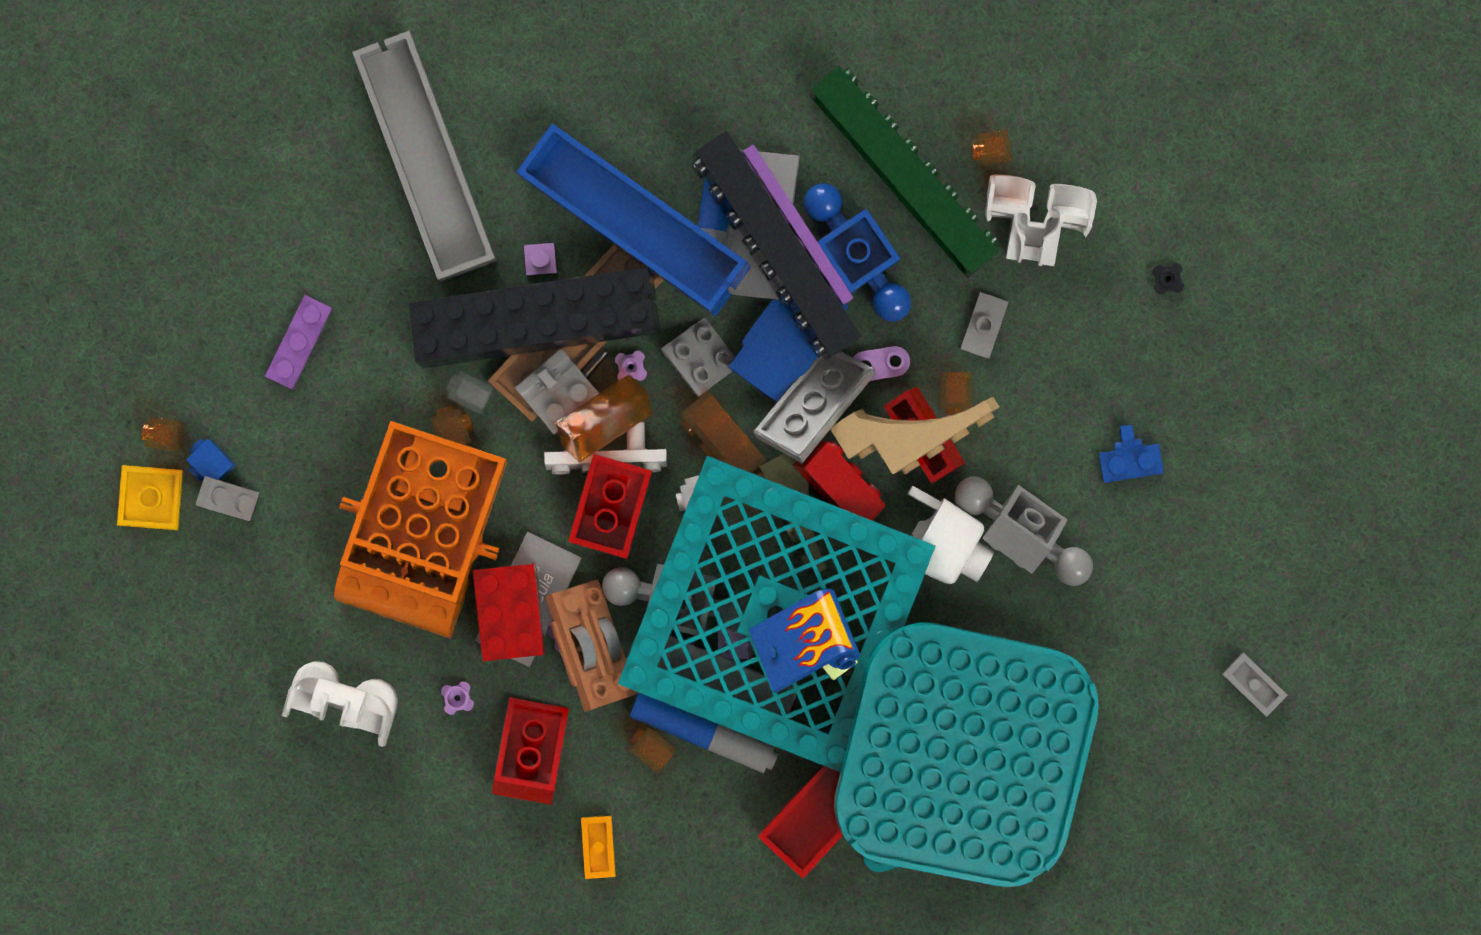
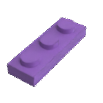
M304 295L265 377L292 390L294 389L333 308Z

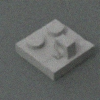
M562 349L515 387L554 435L601 396Z

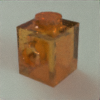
M1007 130L977 134L975 137L976 142L971 143L973 160H979L980 168L1006 164L1012 160Z
M453 406L435 411L437 417L431 418V422L436 436L465 446L474 444L469 431L474 430L468 413L462 414L461 409L454 410Z
M149 417V423L145 422L143 425L141 439L145 441V447L180 453L185 423Z

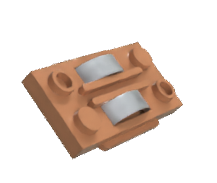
M597 579L545 596L554 621L551 627L571 685L576 687L584 712L638 694L636 691L618 684L626 658L599 580Z

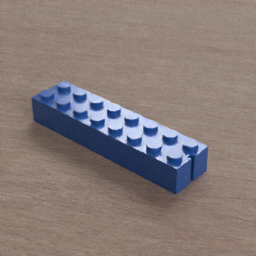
M553 123L516 172L529 185L644 267H649L654 274L715 317L731 296L728 289L732 287L735 290L751 269L745 259Z

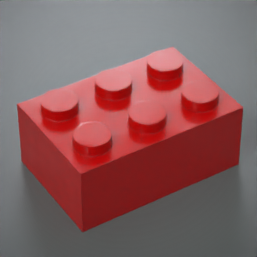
M536 563L473 570L483 662L545 655Z

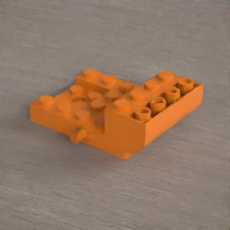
M390 421L361 502L343 497L341 500L343 503H340L339 509L355 513L356 520L340 562L341 568L335 585L334 599L338 602L451 639L471 583L468 575L473 561L478 555L496 560L500 548L483 543V532L503 478L507 460ZM438 461L444 462L447 465L446 474L442 477L432 476L430 468L433 463Z

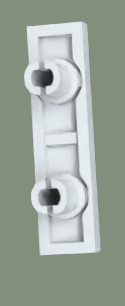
M640 421L627 423V449L587 451L585 450L584 424L569 423L566 425V450L564 452H544L546 470H552V474L558 475L569 474L570 469H582V473L588 474L593 454L652 470V472H659L661 467H667L666 449L648 450L645 448L644 422Z

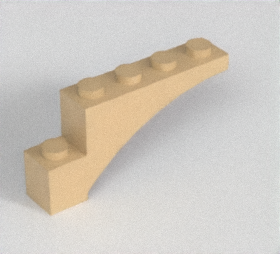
M992 397L958 414L918 421L868 415L863 409H860L833 425L830 430L848 459L857 455L860 459H863L877 449L892 474L901 470L904 474H907L920 466L917 460L927 454L930 459L944 450L942 444L949 439H952L955 443L969 434L967 428L974 423H977L980 427L994 418L992 412L1000 406L995 398Z

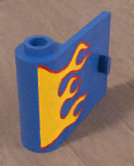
M832 589L819 590L749 629L771 688L775 693L827 664L841 670L849 669L856 664V660L860 657L837 596Z

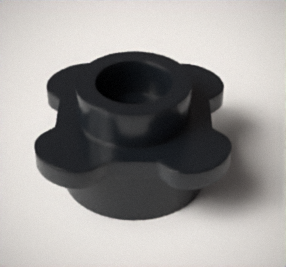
M1173 263L1171 266L1166 267L1156 265L1153 268L1152 273L1155 276L1156 282L1154 290L1157 294L1161 295L1166 291L1179 293L1183 290L1184 284L1181 282L1180 273L1182 272V267L1180 264ZM1166 276H1170L1171 281L1167 282L1165 280Z

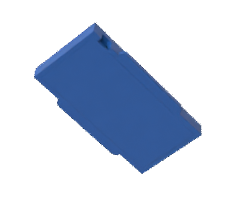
M773 299L742 341L743 348L728 368L777 403L790 385L805 374L817 356L808 344L811 338L806 330L800 332L791 317L795 314L790 306L784 307L779 300ZM844 304L842 307L846 311L849 305Z

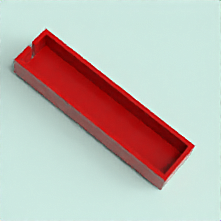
M823 765L818 768L758 834V838L802 879L843 836L836 822L834 811V798L840 772Z

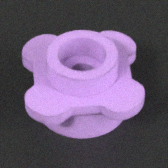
M635 351L630 355L619 353L615 357V363L619 367L617 378L620 382L626 383L630 379L642 381L646 378L647 372L643 368L645 356L642 352ZM629 364L634 365L632 370L628 369Z
M462 681L456 686L445 685L442 687L441 695L444 696L446 704L444 710L446 713L452 715L458 710L470 711L473 708L474 702L470 699V685L467 682ZM456 695L460 696L459 701H456L454 699Z

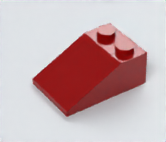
M593 454L568 542L627 559L652 470Z
M509 697L491 794L551 805L569 708Z

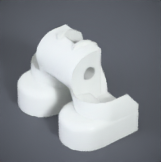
M991 175L987 191L985 216L987 222L991 220V217L1011 219L1006 259L1017 260V263H1021L1022 259L1038 261V266H1042V264L1054 266L1061 227L1080 231L1087 237L1092 228L1097 198L1093 191L1079 186L1051 184L1047 199L1048 212L1044 222L1041 223L1030 221V207L1033 203L1036 187L1033 181L1010 175Z
M314 661L303 665L297 671L292 686L288 690L282 716L288 717L291 708L310 713L319 718V720H324L329 705L343 710L340 726L359 728L379 734L378 743L379 746L383 747L386 746L397 710L398 698L395 689L382 679H370L354 688L341 684L338 673L331 665L325 662Z

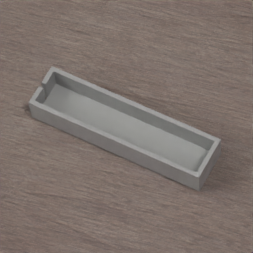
M410 31L385 39L384 43L388 49L383 52L377 42L352 53L436 277L440 282L496 262L497 259L415 41Z

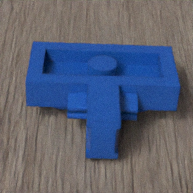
M1132 425L1120 426L1121 442L1114 443L1115 451L1098 453L1103 483L1164 473L1159 443L1142 446V440H1135Z

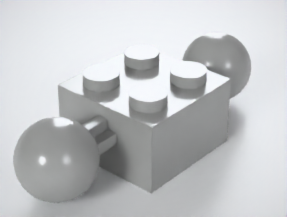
M968 477L958 484L955 490L957 506L969 515L984 513L993 520L982 538L992 548L1002 552L1012 559L1016 565L1026 569L1031 574L1046 557L1054 563V571L1057 578L1069 586L1081 585L1090 578L1093 571V562L1090 555L1081 548L1069 547L1063 549L1055 543L1068 520L1020 485L1016 487L1006 502L1001 505L993 499L992 487L983 478Z
M657 564L653 584L641 582L638 575L629 568H614L603 579V594L609 602L618 606L629 605L636 599L646 601L649 605L664 565ZM694 572L687 592L702 586L696 572ZM703 574L706 583L717 579V577ZM716 585L709 587L712 597ZM704 590L689 596L695 612L710 606ZM747 595L737 599L743 614L750 599ZM714 599L715 603L722 601L719 599ZM683 600L676 620L691 614L685 600ZM733 601L718 607L724 623L739 617ZM713 610L697 616L704 632L708 616L715 617ZM693 618L678 624L680 632L692 635L699 634ZM740 622L726 628L737 633Z

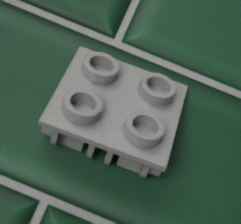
M705 317L661 348L665 354L664 356L669 359L676 368L675 370L679 372L681 378L686 381L697 397L703 395L712 386L733 372L728 367L735 359V356Z

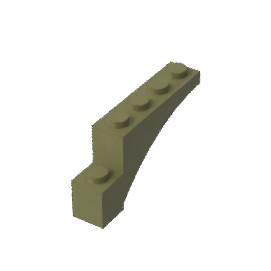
M782 454L759 466L762 473L758 474V476L809 495V483L792 466L797 461L794 458ZM800 526L805 540L815 537L813 530ZM795 527L786 530L793 545L798 542L801 543ZM816 541L808 544L814 560L821 558L822 556ZM802 547L804 553L799 556L805 565L810 561L804 547ZM824 562L817 564L819 572L827 569Z

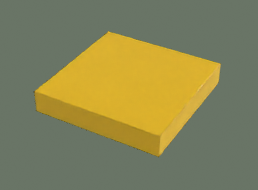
M122 465L117 525L178 530L183 470Z

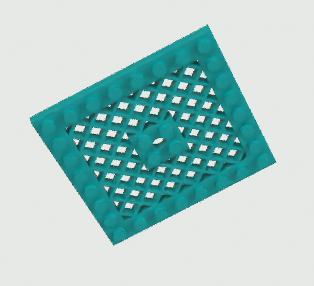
M707 456L618 684L840 772L867 663L873 651L883 639L897 629L904 627L936 545ZM724 496L735 500L721 506ZM742 503L764 512L749 518ZM738 504L744 520L728 526L722 511ZM718 514L724 529L709 535ZM771 514L792 523L777 529ZM766 516L773 531L757 538L751 522ZM746 524L753 540L737 546L731 530ZM800 526L820 534L805 540ZM795 527L801 543L786 549L779 533ZM727 533L733 549L718 555L711 539ZM775 535L781 551L766 557L759 542ZM828 537L846 543L848 546L834 552ZM823 538L830 554L814 560L808 544ZM707 542L713 557L698 563ZM755 544L762 560L746 566L740 550ZM804 547L810 562L794 569L788 553ZM856 548L874 554L877 557L863 563ZM852 549L858 565L842 571L836 556ZM735 553L741 569L726 575L720 559ZM784 556L790 571L774 577L768 562ZM832 558L838 574L823 580L817 564ZM885 559L895 563L892 574ZM881 561L887 576L871 583L865 567ZM716 562L722 577L706 583L700 568ZM764 564L769 578L759 575L754 585L748 570ZM812 567L818 583L803 589L797 573ZM861 569L867 585L851 591L845 576ZM696 571L702 586L687 592ZM744 573L750 588L735 594L728 579ZM792 575L798 590L778 581ZM841 578L847 594L837 597V599L841 602L850 598L856 612L845 619L849 622L858 618L864 630L863 634L854 637V641L858 642L866 638L860 652V657L857 659L858 663L854 665L855 667L847 688L840 675L837 679L842 690L826 696L820 681L830 676L827 673L817 676L815 671L811 673L813 679L800 685L795 682L792 684L793 688L779 694L778 692H773L749 629L768 619L767 613L771 607L779 606L786 609L809 596L810 594H807V592L821 587L822 590L827 589L825 584ZM724 581L730 597L715 603L709 587ZM888 581L882 599L879 601L873 587ZM869 589L876 605L860 611L854 595ZM704 590L710 606L695 612L689 596ZM752 593L743 614L737 599ZM683 600H685L691 614L676 620ZM733 601L739 617L724 623L718 607ZM713 610L719 625L704 632L697 616ZM877 610L871 627L868 630L863 615ZM693 618L699 634L684 640L678 624ZM740 622L737 633L747 637L732 643L726 627ZM673 628L679 643L665 648ZM722 630L728 645L712 651L706 636ZM702 639L708 654L693 660L687 644ZM750 641L756 657L741 663L735 647ZM682 647L688 662L673 669L667 653ZM730 650L736 665L721 671L715 656ZM661 656L667 669L658 666ZM710 658L716 674L701 680L695 664ZM759 661L765 676L749 682L743 667ZM690 667L696 681L677 674V672ZM739 669L745 685L730 691L724 675ZM719 678L725 692L705 684ZM767 681L774 696L758 702L752 687ZM816 683L822 699L806 705L800 690ZM748 690L753 703L733 695ZM796 692L802 707L786 713L780 698ZM843 695L835 716L829 701ZM776 701L781 714L762 706ZM825 704L830 719L815 725L809 710ZM805 712L810 726L793 720L791 717ZM832 724L829 733L819 730Z

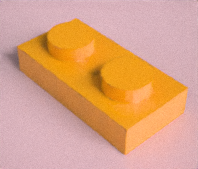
M612 815L581 817L585 879L615 877Z

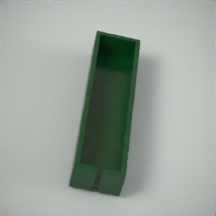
M840 66L836 67L811 89V99L961 272L969 278L999 251L996 247L999 243L998 240L988 229L983 232L976 224L979 220L978 217L968 206L964 209L956 201L959 197L958 194L948 183L944 186L937 179L939 173L928 160L924 163L917 156L919 150L908 137L903 140L897 133L899 127L888 114L884 117L877 110L879 104L868 91L863 94L857 87L859 81L848 68L843 71Z

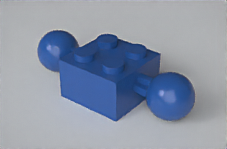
M819 183L812 186L804 198L805 210L812 219L826 222L832 230L831 233L819 240L818 244L849 292L852 294L868 283L875 293L873 296V309L881 319L889 322L903 319L911 308L910 294L900 284L889 283L883 274L884 271L898 263L901 259L867 209L847 221L841 213L843 200L839 190L828 183Z

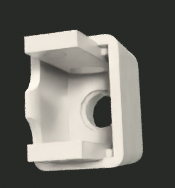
M911 486L907 495L936 510L929 519L919 521L912 533L913 537L936 545L925 574L945 584L955 583L960 573L977 582L995 552L994 549L979 542L984 532V525L944 498L939 501L918 488Z

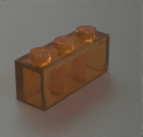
M628 374L556 422L562 446L579 463L652 415L647 391Z
M709 391L704 393L680 414L684 418L680 424L691 437L695 433L700 437L703 443L699 447L707 456L712 458L716 456L718 460L753 473L767 461Z

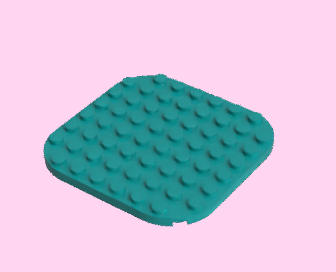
M915 623L892 632L879 643L867 663L837 783L834 811L836 822L843 837L861 855L882 864L1001 887H1014L1032 882L1033 878L1045 870L1048 871L1057 862L1068 839L1098 717L1099 704L1095 684L1092 683L1085 668L1076 659L1056 649L935 623Z

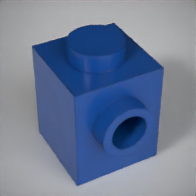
M202 439L197 441L189 449L188 452L191 455L186 459L191 465L188 470L200 482L205 476L221 481L237 466L212 439H207L205 442Z

